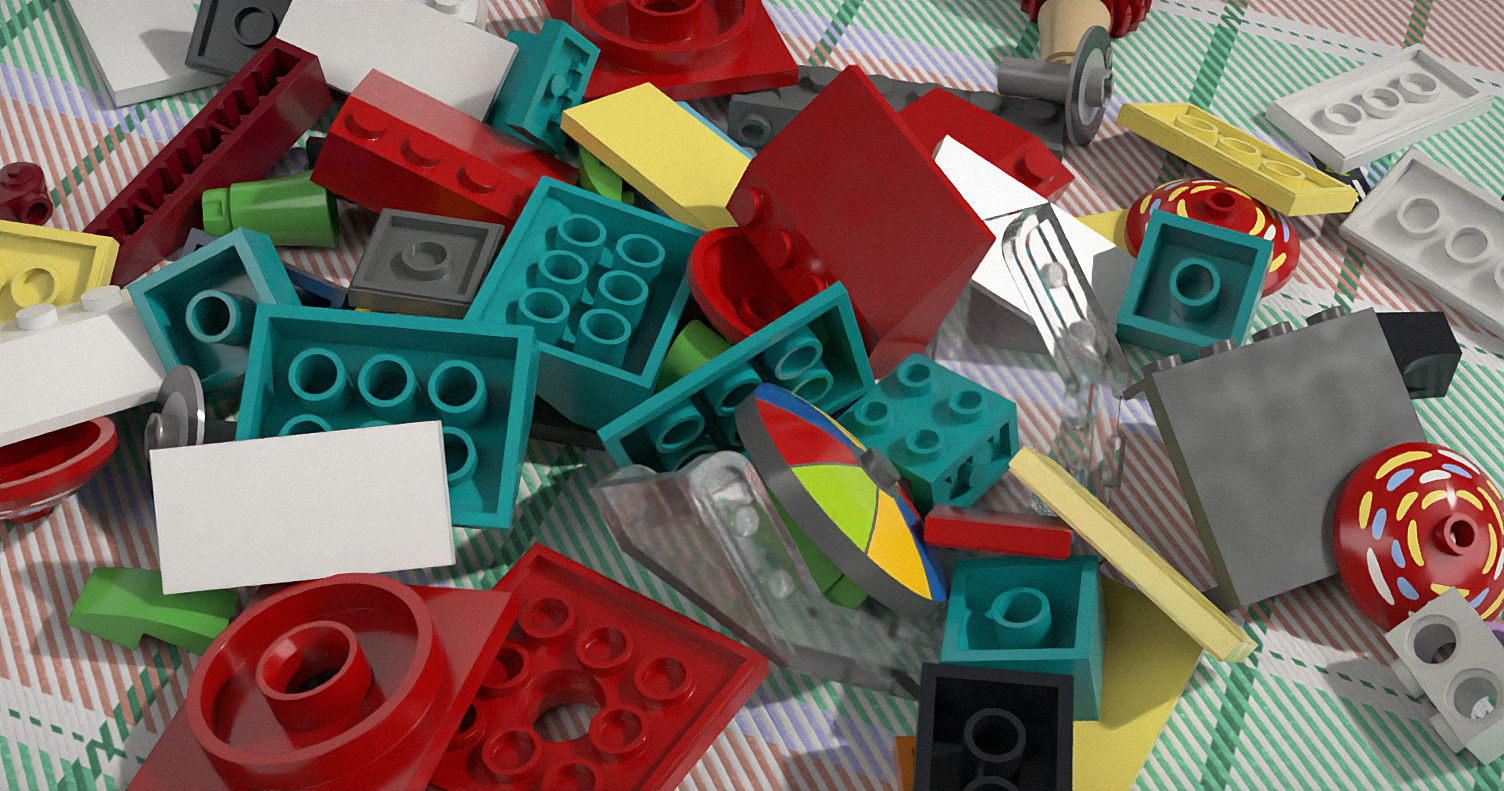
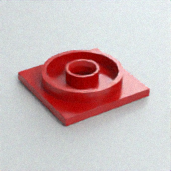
M537 0L545 19L550 18L564 21L600 49L581 104L647 82L651 83L674 102L798 85L799 68L761 0Z
M535 542L490 590L513 592L521 611L424 791H674L770 673L768 657ZM579 704L597 710V713L590 722L589 732L573 740L564 742L543 741L539 734L532 729L533 724L539 717L560 706Z
M342 573L320 579L260 585L242 614L219 634L201 657L190 679L185 701L125 791H424L521 611L513 592L408 585L389 577L369 573ZM339 668L340 671L323 685L310 691L299 693L297 687L311 676L327 669Z

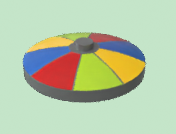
M762 383L737 404L735 408L736 427L742 443L759 474L801 530L848 578L887 608L910 619L921 620L926 618L949 598L951 593L950 580L936 546L927 545V542H923L925 523L897 483L900 479L897 469L880 450L873 446L867 449L858 439L826 413L794 393L775 384Z

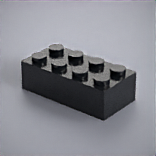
M922 662L917 707L912 791H1072L1074 675Z

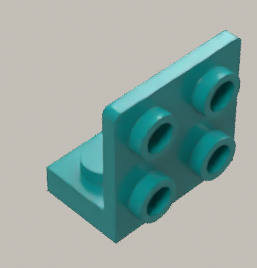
M546 18L540 35L518 30H511L508 33L506 40L516 44L519 51L486 124L534 148L561 153L568 136L560 128L562 113L564 110L580 105L600 49L564 21Z
M919 353L910 354L879 381L875 388L868 391L835 420L867 449L873 446L880 450L891 461L900 475L911 480L914 507L924 523L926 515L936 504L970 507L1009 470L1010 466L1008 463L1020 451L1016 403Z

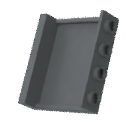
M1343 305L1331 307L1306 318L1308 326L1294 331L1290 321L1281 322L1252 335L1254 343L1238 347L1234 337L1221 340L1198 350L1199 359L1182 364L1179 354L1159 359L1142 367L1141 371L1144 378L1122 391L1125 401L1146 395L1219 586L1201 593L1223 613L1340 573L1333 547V518L1340 492L1349 476L1364 460L1383 449L1409 442L1428 443L1373 307L1346 314Z

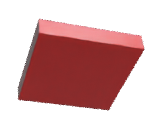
M936 504L926 515L923 542H927V545L1065 560L1070 554L1073 528L1061 517Z

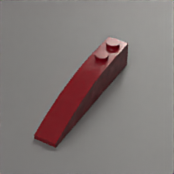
M273 36L81 232L113 237L120 244L109 285L122 287L185 245L191 228L203 231L202 195L204 191L230 188L231 184L260 181L330 107L333 101L317 55Z

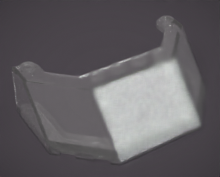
M1050 201L983 218L982 220L997 237V240L930 340L927 358L1016 403L1020 450L1023 446H1026L1055 460L1109 509L1111 488H1121L1126 438L1117 435L1121 400H1124L1122 391L1132 386L1133 372ZM721 451L703 454L679 471L658 474L643 465L623 466L614 470L588 489L623 552L783 670L918 702L922 662L940 664L950 596L931 614L921 620L902 616L887 608L870 595L855 610L831 604L824 597V593L821 594L753 465L747 458L737 452ZM1010 470L970 506L971 508L1060 517ZM900 475L897 483L914 506L911 480ZM1074 529L1072 530L1069 556L1098 555L1099 566H1101L1107 559ZM936 546L947 570L951 587L956 559L1031 557Z

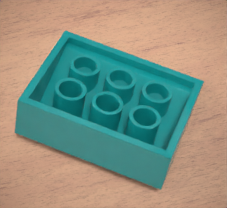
M542 175L463 320L534 326L540 349L536 394L573 423L597 431L655 395L656 384L663 362L680 334L694 302V296L687 280V260L696 242L707 232Z
M840 281L597 430L599 440L653 526L753 464L736 427L735 408L758 385L762 383L778 385L809 402L828 416L876 387L848 292Z
M257 302L235 441L440 420L442 422L452 527L510 532L533 417L540 360V349L534 326Z

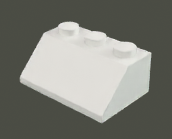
M114 285L94 288L83 293L81 301L58 308L50 303L29 306L18 311L15 314V320L0 324V447L155 401L162 382L167 375L127 288L120 290L119 286Z

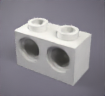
M1453 586L1384 635L1399 656L1398 659L1389 665L1415 699L1426 693L1436 706L1438 712L1428 719L1450 749L1457 754L1466 747L1477 759L1487 766L1504 754V647L1476 610ZM1456 642L1455 650L1447 660L1431 664L1432 657L1439 647L1447 643ZM1491 695L1498 696L1496 706L1491 713L1482 718L1471 719L1472 709L1480 699Z

